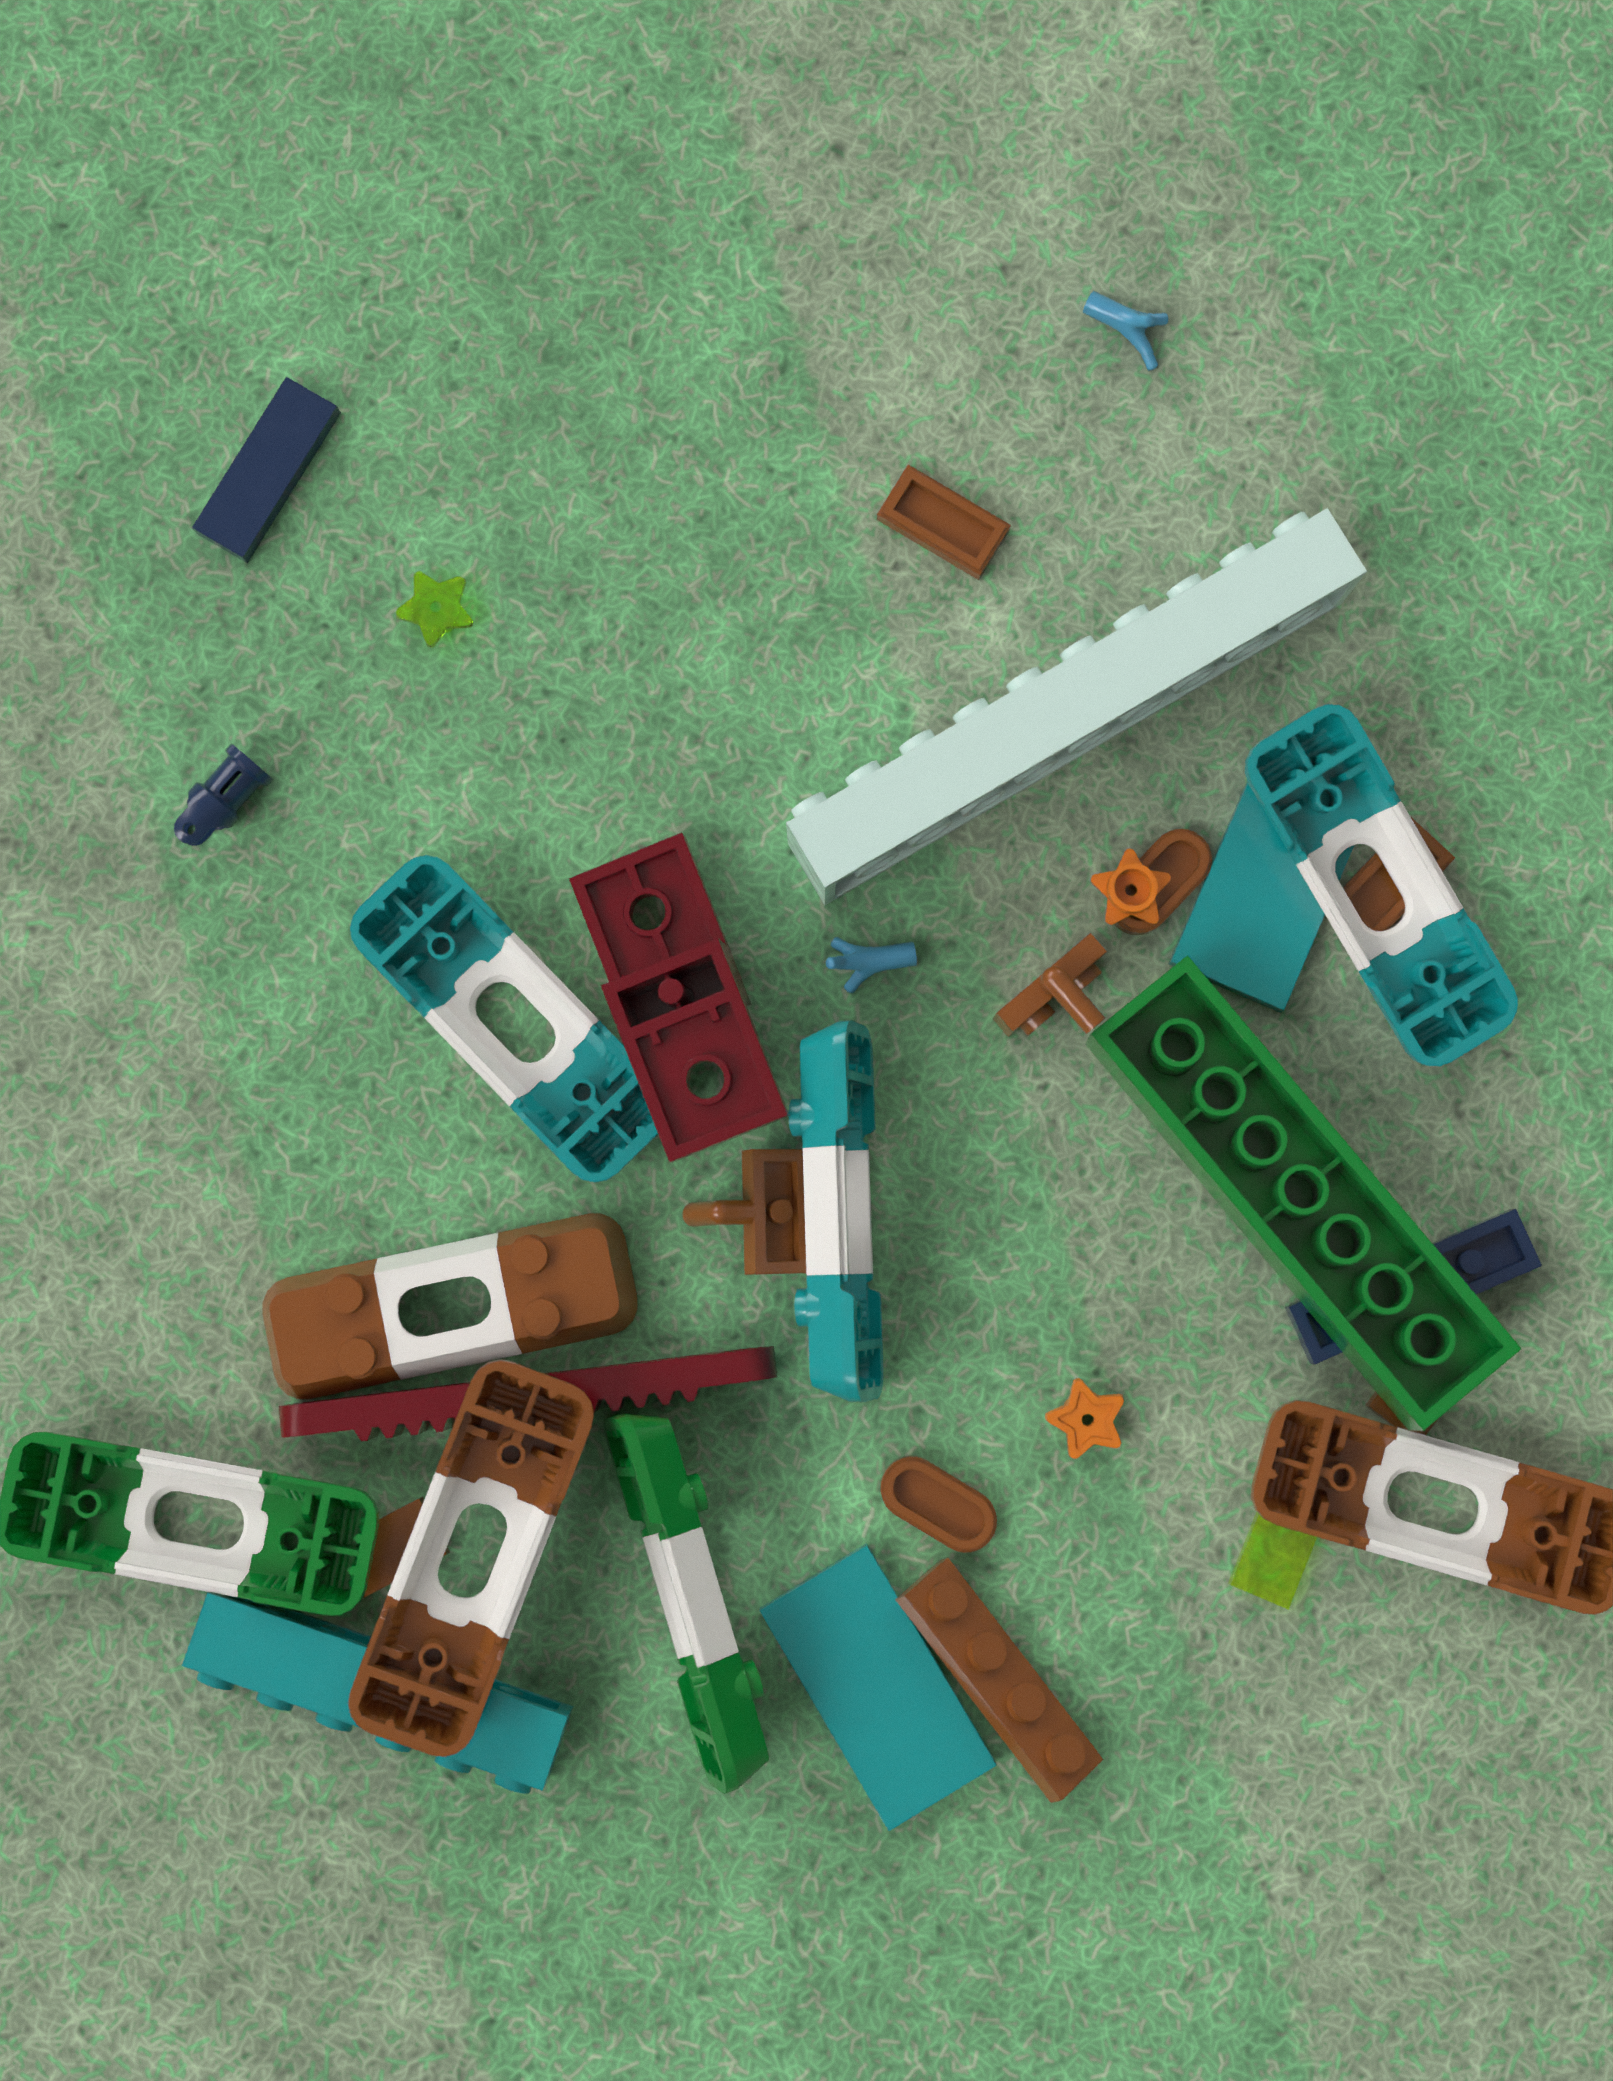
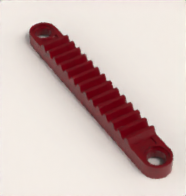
M764 1346L548 1372L545 1374L574 1384L582 1389L590 1399L593 1413L599 1410L603 1399H605L612 1411L620 1410L623 1408L627 1396L631 1397L637 1408L645 1407L652 1393L656 1394L662 1405H667L673 1401L676 1390L681 1391L687 1402H692L697 1399L701 1387L776 1378L777 1368L774 1346ZM470 1382L278 1406L281 1437L354 1430L362 1442L378 1437L380 1430L386 1438L396 1437L403 1434L405 1426L411 1435H418L426 1432L430 1423L436 1432H443L452 1428Z

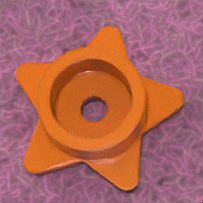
M1129 848L1124 852L1116 870L1092 875L1091 883L1107 898L1105 917L1107 924L1113 925L1130 915L1150 924H1155L1159 921L1155 898L1171 880L1169 873L1150 870L1142 865L1135 851ZM1127 885L1135 886L1136 894L1133 896L1127 895L1125 887Z
M1076 1378L1073 1380L1070 1396L1064 1405L1047 1412L1045 1420L1066 1433L1068 1455L1072 1459L1079 1458L1094 1444L1118 1448L1122 1442L1113 1421L1124 1403V1397L1121 1394L1098 1395L1082 1379ZM1086 1414H1090L1094 1418L1090 1425L1082 1423V1417Z

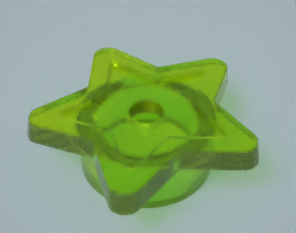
M417 571L414 574V596L397 608V619L419 625L425 643L429 648L435 647L441 637L453 629L471 628L474 621L461 605V599L466 586L465 578L457 576L438 583L423 572ZM439 602L441 604L440 611L432 612L430 609L431 604Z

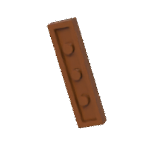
M948 1557L936 1563L895 1599L1051 1803L1062 1801L1104 1760Z

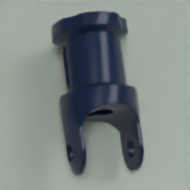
M232 743L225 750L228 757L204 784L196 782L188 791V807L174 824L175 836L181 842L192 846L200 845L207 840L215 829L231 828L239 819L237 811L260 785L268 786L274 780ZM241 774V776L238 778V780H237V781L230 787V789L223 795L224 791H225V790L232 784V782ZM194 825L195 832L189 835L188 828Z

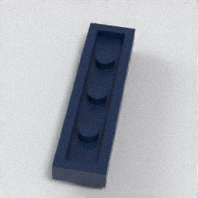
M1516 1209L1504 1211L1432 1243L1475 1294H1479L1542 1266ZM1300 1300L1285 1306L1310 1364L1315 1365L1343 1353Z

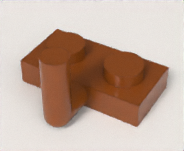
M1090 933L1000 1009L993 1017V1020L1008 1037L1019 1028L1029 1036L1056 1013L1048 1004L1055 998L1080 1028L1088 1034L1105 1017L1082 990L1102 973L1095 963L1107 951Z
M803 1149L742 1150L743 1200L691 1202L684 1207L682 1213L683 1220L691 1227L743 1225L745 1275L806 1273Z

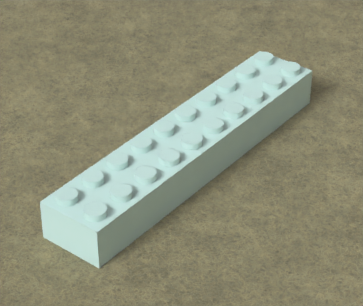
M1326 508L1311 518H1308L1304 511L1290 517L1272 531L1275 539L1258 549H1255L1251 542L1242 545L1225 556L1219 562L1222 570L1202 580L1199 574L1196 573L1185 578L1166 593L1169 598L1167 602L1151 611L1147 609L1145 604L1130 610L1113 623L1116 631L1105 638L1095 642L1090 635L1075 642L1060 654L1062 663L1043 674L1039 667L1025 671L1007 684L1006 687L1010 692L989 705L985 698L970 703L953 716L956 724L936 736L931 729L925 730L899 747L902 756L881 767L876 760L855 770L845 779L848 787L827 799L824 792H819L796 805L791 810L795 818L786 822L788 845L823 904L827 905L1341 605L1367 570L1329 509Z

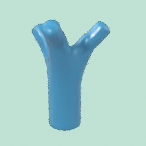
M1093 291L1086 301L1083 313L1119 331L1141 354L1147 370L1156 369L1158 363L1145 335V330L1148 327L1166 325L1168 323V315L1166 313L1140 312Z
M835 937L832 940L831 947L841 952L844 956L829 957L826 960V967L828 969L855 970L851 978L844 985L845 990L849 993H854L864 980L875 973L917 965L916 949L913 942L881 947H864L850 944L839 937Z

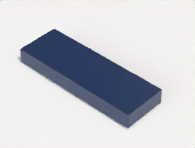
M286 377L192 526L196 534L248 563L340 416L339 408Z

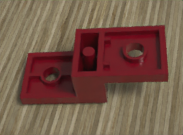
M681 832L569 878L609 981L601 985L602 991L669 1162L674 1163L789 1117V1112L747 1006L752 1005L686 836ZM646 897H657L665 905L666 913L663 922L652 930L638 928L633 919V911L636 904ZM703 1062H714L721 1068L724 1074L723 1087L714 1097L700 1098L694 1094L690 1087L691 1072L697 1065Z

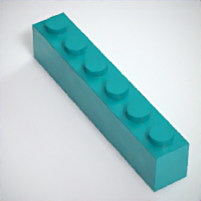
M207 1592L182 1666L198 1671L197 1680L207 1686L221 1690H233L234 1685H238L258 1692L256 1700L265 1706L283 1711H291L293 1706L296 1705L316 1712L315 1720L321 1725L349 1732L352 1730L353 1725L358 1727L351 1717L349 1710L350 1690L371 1636L293 1609ZM495 1679L475 1733L468 1745L456 1754L445 1757L436 1756L434 1761L440 1766L456 1772L470 1773L471 1768L475 1767L495 1774L494 1782L513 1792L529 1794L532 1787L543 1791L550 1778L574 1706ZM379 1736L375 1737V1741L378 1744L392 1750L410 1752L412 1749Z

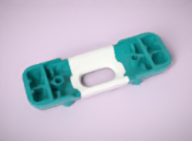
M1326 704L1312 709L1259 741L1250 750L1245 760V775L1248 784L1403 1049L1411 1059L1424 1066L1448 1064L1510 1025L1517 1013L1518 1007L1515 989L1480 928L1470 920L1397 795L1394 789L1395 783L1355 715L1340 705ZM1355 844H1365L1373 848L1403 897L1405 910L1402 919L1395 926L1385 931H1374L1364 924L1336 876L1335 863L1338 856L1345 849Z
M429 855L415 857L405 863L357 909L350 925L351 938L357 949L482 1077L573 1174L589 1182L608 1181L617 1175L658 1136L624 1045L449 864L438 857ZM499 982L513 985L551 1023L555 1030L556 1039L554 1047L544 1058L532 1063L520 1061L480 1021L476 1012L477 999L487 987Z
M849 1020L838 1021L803 1038L800 1043L801 1098L791 1099L789 1126L794 1137L802 1136L807 1288H798L796 1290L794 1311L797 1325L799 1327L808 1326L809 1372L812 1386L849 1402H867L880 1397L883 1387L884 1370L881 1294L870 1289L868 1286V1282L873 1280L869 1144L863 1142L865 1135L874 1132L876 1129L873 1048L868 1028L865 1025Z

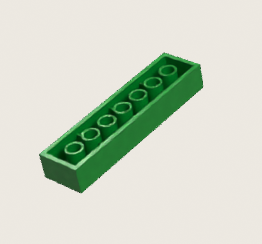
M1188 955L1090 1034L1085 1044L1407 1430L1424 1431L1522 1349Z

